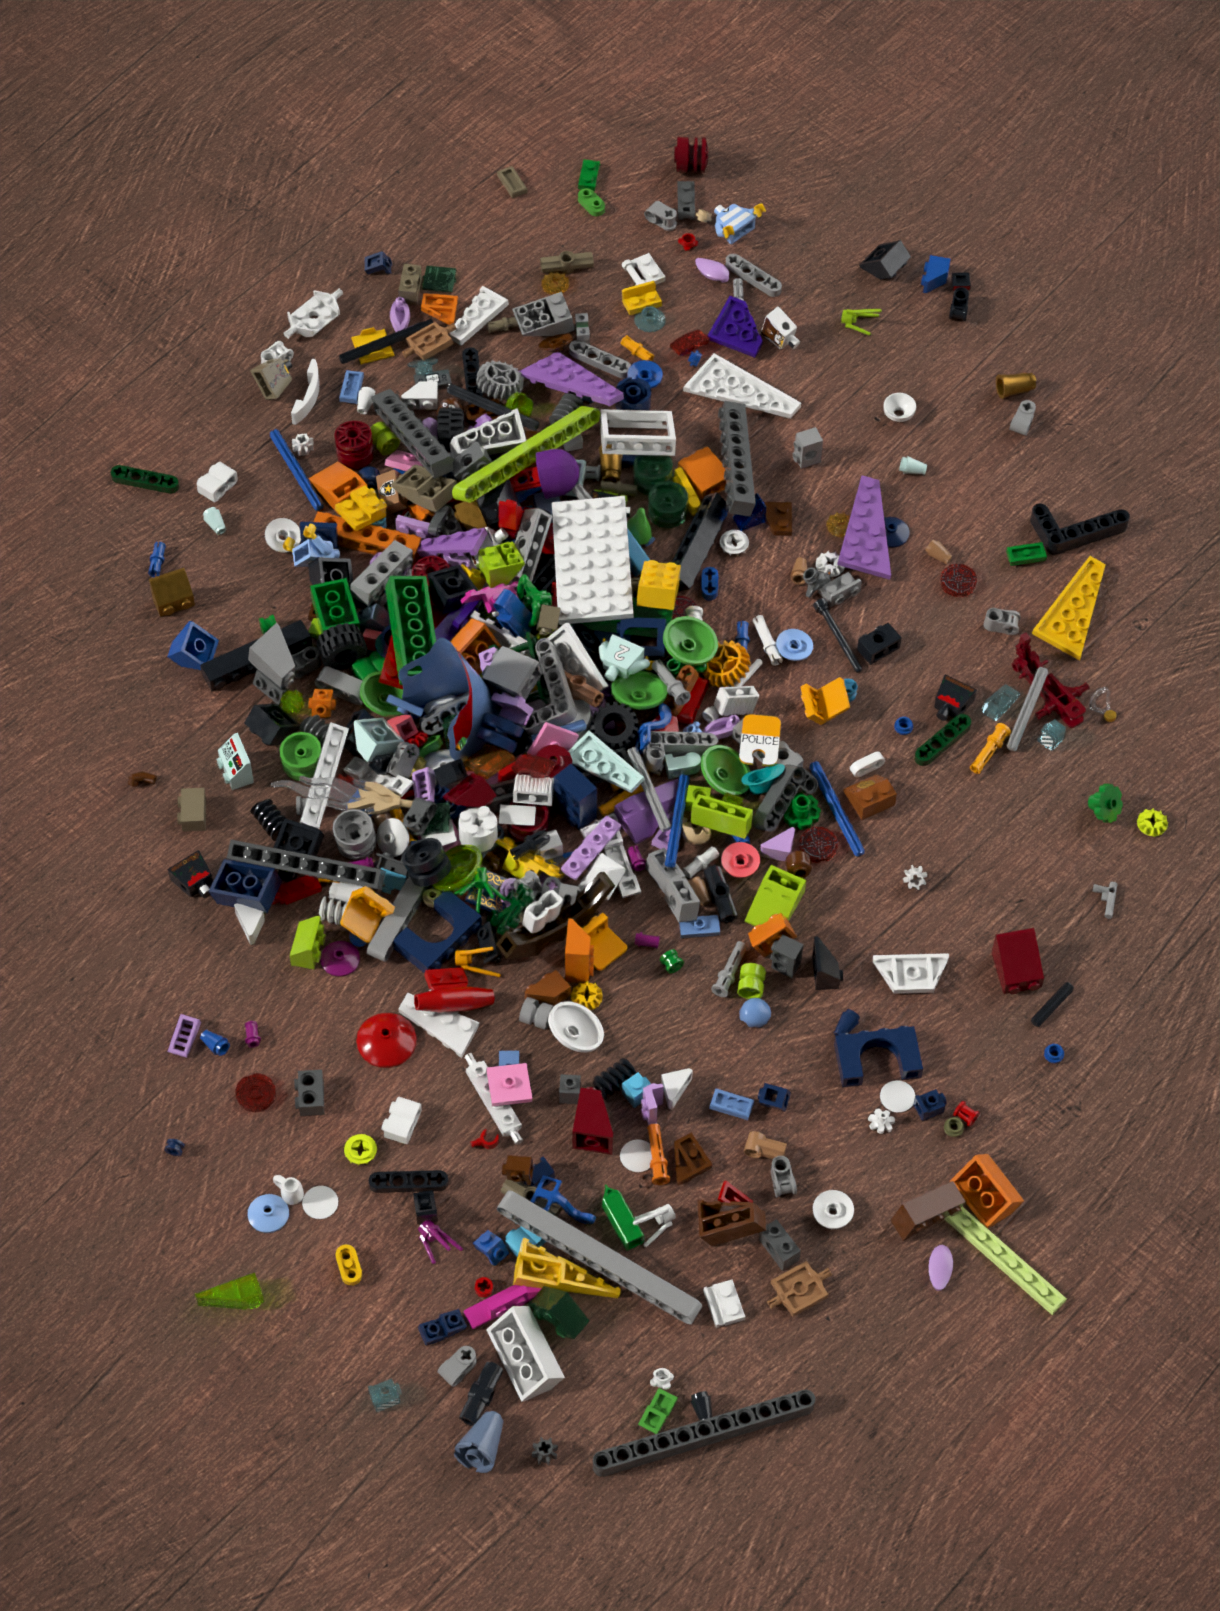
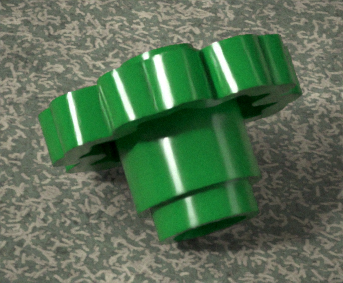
M1105 783L1100 785L1099 792L1090 795L1088 806L1094 811L1098 820L1112 823L1116 821L1117 815L1121 814L1123 802L1120 799L1122 793L1118 786Z
M802 792L797 793L784 814V822L790 827L797 826L800 830L811 828L812 823L819 821L821 814L818 800L812 795L806 796Z

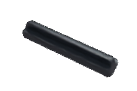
M1065 982L1032 1017L1031 1023L1036 1027H1040L1073 992L1074 986L1069 982Z

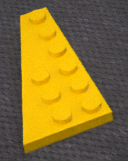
M1089 556L1033 629L1032 634L1080 661L1106 564Z

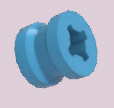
M844 679L849 702L854 701L857 695V683L853 679Z

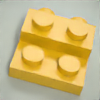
M366 485L350 492V498L335 505V510L355 531L386 517V502L383 499L379 500L373 488L369 489Z

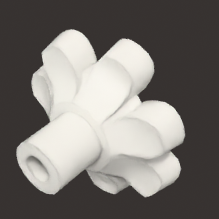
M876 1109L874 1114L868 1117V1120L872 1122L869 1125L871 1130L878 1128L877 1132L879 1134H883L884 1129L887 1132L892 1131L891 1124L895 1123V1118L890 1116L889 1111L885 1110L882 1112L881 1109Z

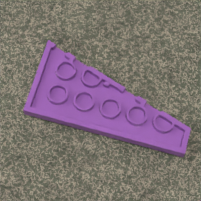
M560 352L553 353L518 371L521 372V376L530 379L531 383H544L545 387L564 393H570L571 391L581 398L588 396L592 398V401L608 406L624 399L623 392Z
M861 476L837 565L890 580L891 569L880 483L877 479Z

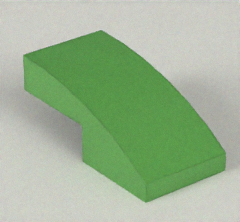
M658 1388L638 1425L654 1434H658L673 1410L678 1397Z

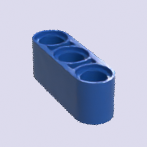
M503 589L493 604L494 608L499 614L512 615L525 632L531 633L535 626L533 628L528 626L532 613L513 592Z

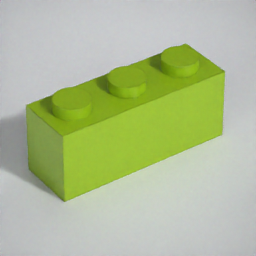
M698 794L692 805L691 823L745 839L752 827L753 810Z

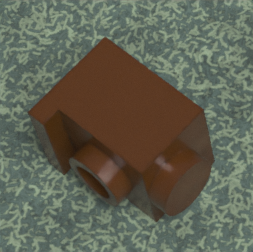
M507 1155V1161L502 1165V1175H506L507 1180L513 1182L526 1181L527 1185H531L534 1171L532 1157Z

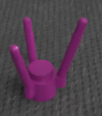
M426 1220L419 1226L418 1231L421 1233L419 1239L423 1243L432 1264H435L436 1261L427 1242L428 1240L432 1242L437 1239L447 1251H450L451 1248L440 1237L441 1235L459 1251L463 1250L457 1242L443 1232L438 1225H434L431 1220Z

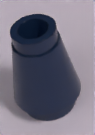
M850 1009L842 1012L833 1032L834 1035L850 1033L859 1024L860 1016Z

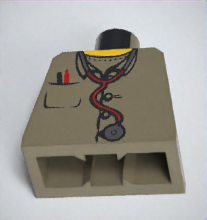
M270 359L250 370L265 399H277L292 381V377L288 372L292 368V363L288 359L284 361L282 359Z

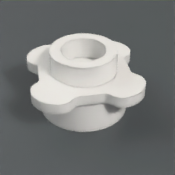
M659 1368L653 1372L654 1377L650 1380L652 1386L663 1389L671 1387L670 1381L673 1380L674 1376L669 1370Z

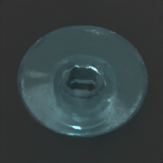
M649 306L645 307L641 313H637L634 321L640 330L655 332L665 325L666 319L660 310Z
M429 358L425 361L420 359L409 362L407 365L408 367L415 368L417 375L429 374L433 372L432 365L436 364L438 359Z

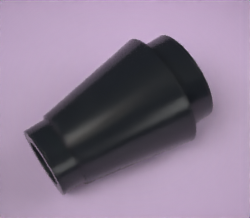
M703 1391L691 1395L692 1400L690 1402L699 1421L711 1418V1396H708V1392Z

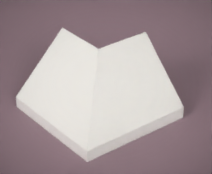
M601 853L591 863L579 887L583 890L599 872H605L615 885L605 899L609 900L626 870L623 866Z

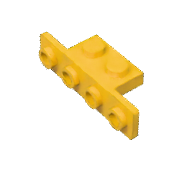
M504 837L495 841V843L509 851L502 869L521 879L529 870L535 872L538 877H540L542 871L552 877H564L565 874L560 871L558 866L546 863L545 859L539 855H533L529 852L515 860L510 853V849L518 845L515 844L513 839Z

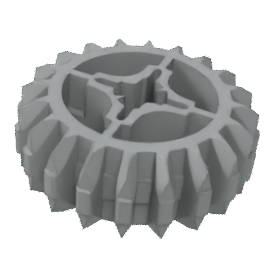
M492 360L491 363L486 362L482 364L477 372L476 384L478 389L482 390V393L488 394V397H494V400L496 398L500 399V401L503 399L509 401V399L514 400L523 389L524 377L521 376V372H518V368H513L512 364L508 365L506 362L501 363L500 361L495 362Z

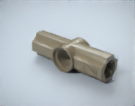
M563 251L559 256L540 258L542 273L561 271L564 274H570L574 269L594 267L592 252L573 254L571 251Z
M506 1179L501 1188V1193L506 1194L510 1190L528 1199L533 1197L537 1188L529 1187L522 1182H513ZM538 1197L534 1204L545 1208L548 1200ZM551 1204L548 1212L559 1217L562 1207L559 1204Z

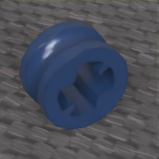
M168 1139L164 1151L173 1156H181V1149L184 1148L185 1144L177 1139Z

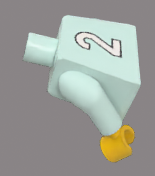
M613 634L609 642L603 638L602 644L599 646V657L603 662V669L607 670L604 676L609 681H614L617 675L622 678H628L630 674H635L643 669L652 670V663L654 661H650L648 656L644 659L643 647Z

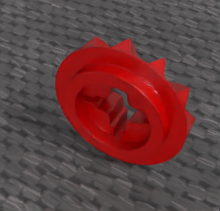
M418 730L417 734L408 738L405 742L415 744L420 748L426 743L429 736L424 731Z

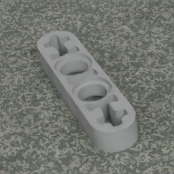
M729 254L726 257L725 266L729 271L771 297L781 294L782 284L779 280L737 254ZM743 269H750L751 272H750V273H744L742 270H743ZM762 277V278H764L765 280L762 281V282H759V281L756 280V278Z
M579 340L572 341L569 345V354L573 358L619 378H627L628 369L631 366L629 362ZM589 354H596L597 357H596V358H589L588 355H589ZM609 360L612 364L605 365L603 362Z

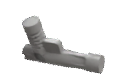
M1110 882L1109 887L1093 885L1092 892L1102 893L1101 900L1107 901L1105 918L1111 919L1113 916L1117 891L1116 882Z

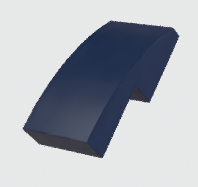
M438 783L435 786L434 803L439 807L450 805L449 817L455 820L467 806L456 805L445 800L443 796L450 790L446 786L440 787Z
M459 1309L440 1314L438 1319L419 1324L418 1326L425 1346L442 1341L467 1328Z

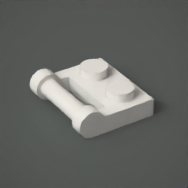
M649 253L633 260H625L622 263L623 269L628 271L636 285L655 281L657 285L665 281V275ZM635 267L638 269V271L640 272V274L643 276V278H644L645 280H642V279L639 277V275L637 274V272H636L635 269H634Z

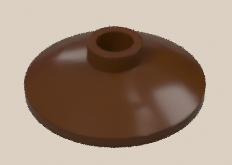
M558 334L544 339L538 346L540 350H553V353L561 352L563 347L573 340L571 334Z

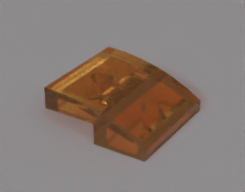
M486 745L465 760L463 764L466 771L474 772L484 779H489L512 762L515 757L502 748Z

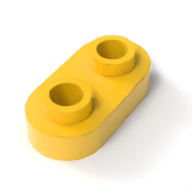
M341 1245L335 1253L341 1278L347 1285H356L362 1279V1270L356 1250L351 1245ZM348 1255L350 1258L345 1260L343 1256ZM349 1274H355L354 1278H349L348 1276Z

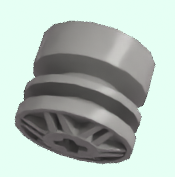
M357 809L344 811L337 816L333 823V833L339 852L350 860L364 859L372 854L376 848L377 838L370 816Z

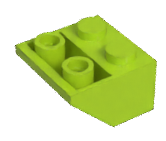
M513 542L486 547L478 551L479 568L490 588L500 584H509L525 565Z
M315 916L299 922L290 953L291 966L314 969L316 962L319 963L321 958L320 946H324L326 934H323L324 924L321 922V916Z

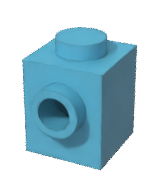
M638 1072L622 1083V1094L634 1108L641 1104L643 1088L649 1085L650 1082Z

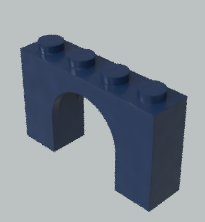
M448 889L433 901L434 911L447 920L454 928L452 934L446 940L437 943L427 942L407 927L393 940L394 950L424 974L425 970L440 969L442 963L451 959L455 951L460 946L463 947L473 933L476 934L482 926L481 915Z
M900 1026L895 1029L881 1028L878 1031L870 1032L863 1030L859 1033H841L835 1036L834 1047L842 1088L862 1085L864 1076L860 1056L864 1051L873 1047L888 1049L895 1055L899 1065L901 1080L922 1077L923 1066L914 1026Z

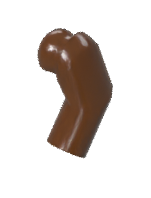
M143 771L132 773L128 776L129 780L127 783L133 787L138 785V781L154 785L157 776Z
M492 851L487 852L484 857L489 861L487 869L496 874L501 869V859Z

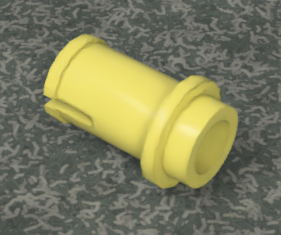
M418 756L412 772L425 768L426 760Z

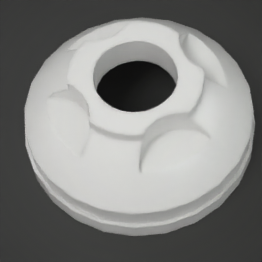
M905 393L891 394L884 401V412L893 421L904 422L911 419L915 414V400ZM901 410L904 412V415L897 416L894 412Z

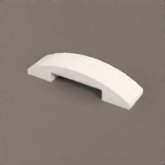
M315 359L311 360L307 371L309 387L304 400L296 399L291 412L292 424L294 425L298 424L308 415L318 397L319 374Z
M354 757L344 768L346 774L364 786L365 782L378 783L401 797L414 784L412 780L397 775L396 778L388 774L378 775L368 766L369 762L358 757Z
M618 831L603 849L607 857L623 866L626 870L617 885L622 898L640 894L641 889L636 875L633 874L623 846L620 831Z

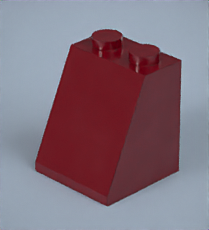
M1029 928L996 934L991 954L1003 994H1017L1025 990L1035 991L1042 988L1044 974L1035 929Z
M593 1087L580 1088L572 1129V1149L612 1155L613 1131L601 1090Z

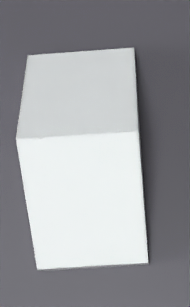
M239 903L234 904L236 916L250 945L255 943L265 922L264 913L261 910Z
M688 1068L662 1074L661 1084L664 1087L663 1091L669 1109L672 1110L691 1082L692 1069Z

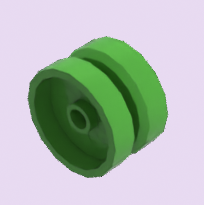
M297 732L287 736L279 749L283 770L293 780L308 781L313 779L322 751L319 740L314 735L306 732Z

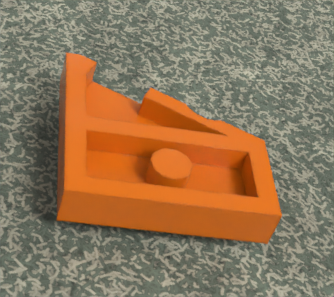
M423 293L421 311L448 325L455 323L458 296Z

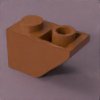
M557 970L545 974L539 982L529 985L525 991V999L529 997L538 1000L539 1004L544 1002L553 1006L571 996V986Z

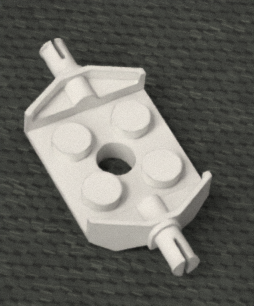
M338 288L333 294L314 290V296L291 315L289 311L287 312L291 328L284 332V336L289 339L296 333L304 337H313L340 315L336 299L343 295V291ZM314 315H315V316H318V318H316V319H315V318H312V319H311L310 317H311V316H314Z

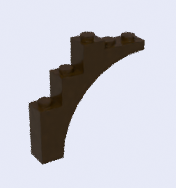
M599 872L591 883L576 896L575 903L571 905L569 901L562 906L558 917L551 922H547L540 931L531 933L526 927L508 930L496 945L506 959L538 956L548 942L564 941L567 937L568 918L573 919L580 927L589 924V921L599 914L597 909L615 887L614 883L605 872Z

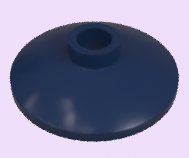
M885 517L887 546L895 548L906 543L910 533L907 524L896 517Z

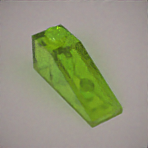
M255 1272L195 1294L198 1306L254 1309L260 1306L261 1303H264L263 1294Z

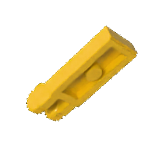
M682 467L676 468L674 470L673 483L676 488L680 489L682 500L687 501L689 505L688 512L695 516L701 503Z

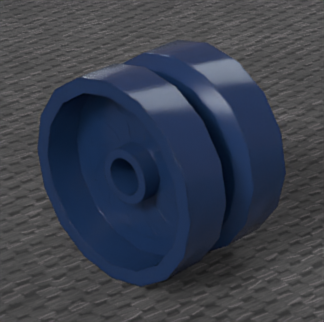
M486 712L483 722L491 727L492 730L480 727L476 737L513 754L517 744L509 739L508 736L516 739L521 738L524 728L514 724L513 721Z

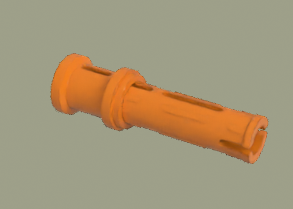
M650 1124L647 1130L652 1155L650 1168L653 1170L652 1183L654 1185H665L670 1182V1176L667 1174L668 1161L664 1158L660 1125Z

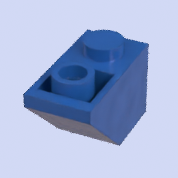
M930 255L929 262H925L924 266L926 275H922L921 285H924L923 293H928L947 282L950 258Z

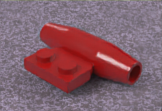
M463 967L425 970L424 976L431 991L414 996L416 1010L438 1013L474 1010L493 1005L495 1000L492 989L467 987L468 979Z

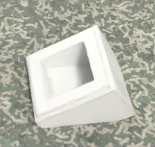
M581 434L563 444L566 452L583 448Z

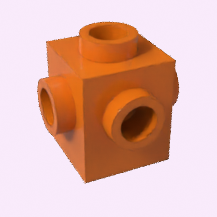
M314 689L313 697L309 698L308 704L309 709H312V716L319 715L320 718L331 717L332 710H336V699H333V690Z

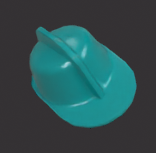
M775 764L774 766L748 772L742 777L741 781L744 785H748L751 792L755 795L768 793L775 779L784 772L785 766L783 764Z

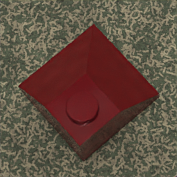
M471 773L447 792L443 798L456 805L481 807L489 806L497 795L483 777Z

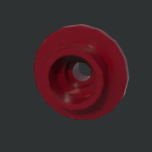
M559 745L545 746L538 751L535 757V769L541 777L554 778L560 771L572 764L570 753ZM551 759L557 760L555 763L550 762Z

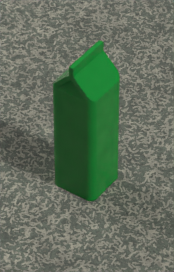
M606 1184L602 1208L625 1250L629 1251L642 1245L645 1236L638 1224L633 1225V1221L636 1219L621 1192L608 1188Z

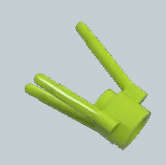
M843 309L841 323L846 324L845 328H851L870 336V332L852 324L856 323L857 317H879V314L873 313H878L882 310Z

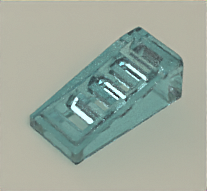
M1005 684L984 702L982 713L997 721L1020 697V693Z

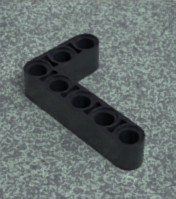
M1039 503L1032 508L1030 522L1047 552L1057 555L1125 532L1128 527L1130 514L1126 510L1119 509L1060 529L1048 507Z

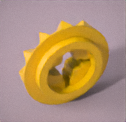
M588 980L585 983L579 982L576 987H573L571 993L572 1002L578 1003L589 1010L596 1009L603 999L601 988L596 983H589ZM586 990H588L590 995L588 1001H586L584 996Z

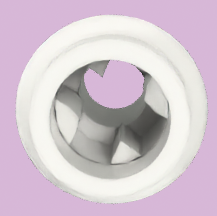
M362 387L359 391L358 413L367 414L373 403L371 396L375 395L374 389Z

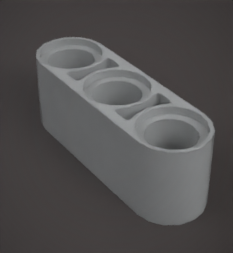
M323 667L314 682L319 689L333 690L334 696L356 705L363 704L360 696L362 680L331 667Z

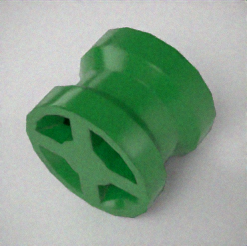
M273 614L265 619L259 618L263 635L276 624Z
M675 949L665 952L660 957L661 964L666 966V971L669 974L677 972L684 965L683 959L678 957V952Z

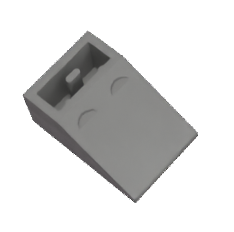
M562 292L512 309L523 336H555L575 330L571 313Z

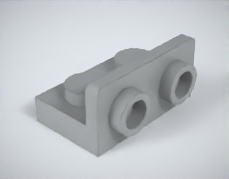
M847 572L818 589V593L827 600L831 608L836 604H841L851 596H856L861 591L862 581L860 579L855 580Z

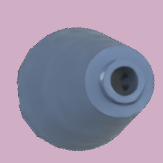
M495 1411L485 1412L456 1444L454 1456L458 1462L468 1469L470 1466L477 1468L476 1472L487 1473L492 1470L503 1427L501 1415Z

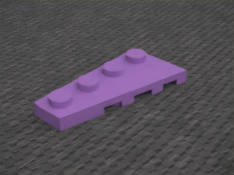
M474 528L466 532L441 535L432 539L426 538L421 542L417 553L420 557L439 556L441 553L444 556H451L452 553H457L458 556H464L466 553L476 555L488 533L485 528Z

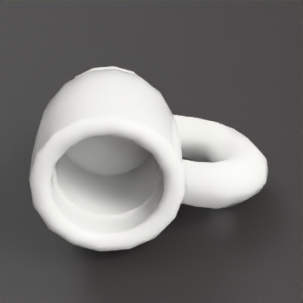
M281 1175L273 1177V1182L281 1189L282 1199L287 1204L295 1205L301 1202L304 1191L299 1180L292 1177L285 1179Z

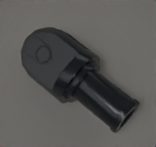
M540 830L531 836L527 835L524 837L523 843L510 849L512 857L518 860L529 852L537 853L538 849L549 843L550 835H547L545 830Z

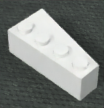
M518 408L506 415L499 416L497 419L483 423L477 428H472L453 437L449 444L453 458L475 442H478L486 449L488 455L509 452L525 442L526 437Z

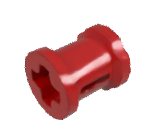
M962 1101L953 1113V1116L960 1117L969 1127L975 1123L980 1115L979 1111H974L968 1107L965 1101Z

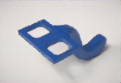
M662 703L657 708L661 718L660 721L646 722L639 728L638 738L635 740V747L638 749L639 754L650 743L651 731L663 729L670 723L672 713L668 705Z
M542 1176L531 1199L532 1203H535L536 1199L541 1197L548 1200L546 1207L542 1208L546 1211H549L551 1204H559L573 1219L585 1224H593L596 1217L593 1214L578 1211L559 1193L561 1180ZM546 1180L557 1183L553 1191L542 1189Z

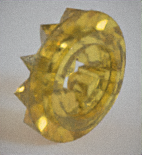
M558 271L557 273L550 272L549 275H545L544 279H542V288L551 295L559 292L564 293L569 288V279L565 277V274H559Z
M836 512L835 515H830L826 524L828 531L836 537H845L851 514L846 515L845 512L838 514ZM845 521L844 525L838 526V522L842 523Z

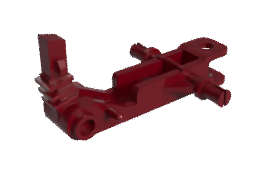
M1025 632L1020 635L1019 644L1015 646L1016 654L1019 657L1014 659L1012 668L1015 672L1021 674L1019 679L1025 678L1031 685L1035 676L1031 674V671H1037L1039 667H1043L1049 661L1040 662L1038 654L1034 650L1031 651V638ZM1052 673L1047 674L1040 695L1045 700V705L1041 710L1035 712L1036 718L1039 720L1045 715H1051L1052 711H1055L1069 728H1075L1084 721L1083 714L1086 712V708L1075 697L1082 696L1083 692L1090 689L1089 685L1085 682L1081 686H1075L1074 688L1063 686Z

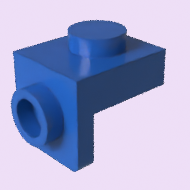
M489 1230L473 1242L474 1247L486 1255L494 1266L509 1254L503 1240Z

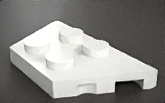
M949 954L873 955V963L894 994L933 993L949 959Z

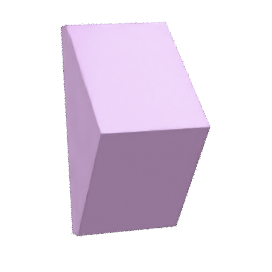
M791 827L761 844L760 855L764 858L785 861L792 850L795 829Z

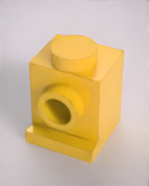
M462 564V569L478 591H480L486 582L485 577L481 574L480 570L476 568L469 569Z

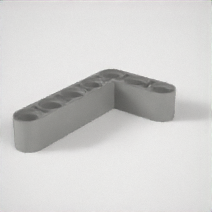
M547 638L540 639L536 643L535 648L552 703L533 711L525 726L520 725L529 737L539 733L545 722L562 726L572 722L577 716L576 707L558 650Z

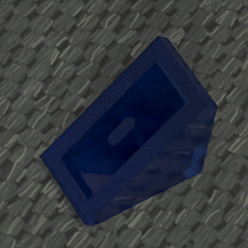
M758 493L755 494L756 504L751 516L737 514L733 516L741 531L766 521L767 507Z

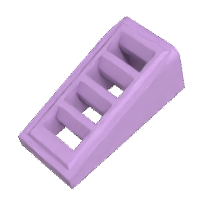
M426 767L412 772L415 799L417 797H428L426 800L434 802V770Z
M180 1014L167 1052L187 1058L201 1021ZM184 1024H188V1025H191V1026H193V1027H192V1029H189V1028H186V1027H183V1026H184ZM181 1031H185L190 1033V1035L186 1036L180 1033ZM178 1038L188 1040L187 1044L177 1041ZM175 1045L185 1047V1050L175 1049Z

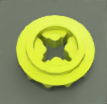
M1154 808L1151 810L1145 809L1138 816V828L1145 835L1160 836L1167 830V816H1164L1161 811L1154 810ZM1152 817L1156 822L1154 827H1152V824L1150 822Z
M354 1135L345 1144V1157H347L350 1163H356L358 1166L364 1163L368 1164L369 1161L374 1160L377 1153L376 1143L368 1135ZM362 1144L363 1149L366 1151H363L361 1156H359L358 1151L356 1150H358Z

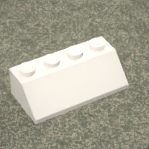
M512 1306L486 1329L521 1402L551 1390L565 1378L529 1306Z

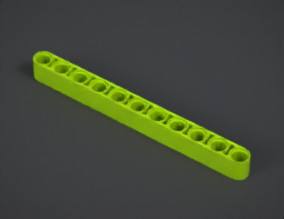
M587 406L577 408L456 484L452 490L453 498L470 503L535 463L537 452L557 449L598 423L601 417L600 410Z

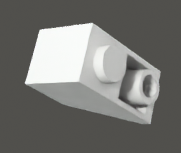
M418 382L401 395V401L407 404L409 410H438V382Z

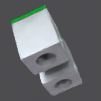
M588 313L575 314L577 340L590 345Z

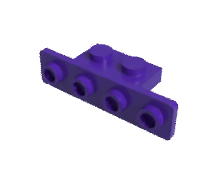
M483 600L465 603L458 610L450 612L435 629L436 641L439 638L451 641L458 631L469 622L468 620L472 613L479 611Z

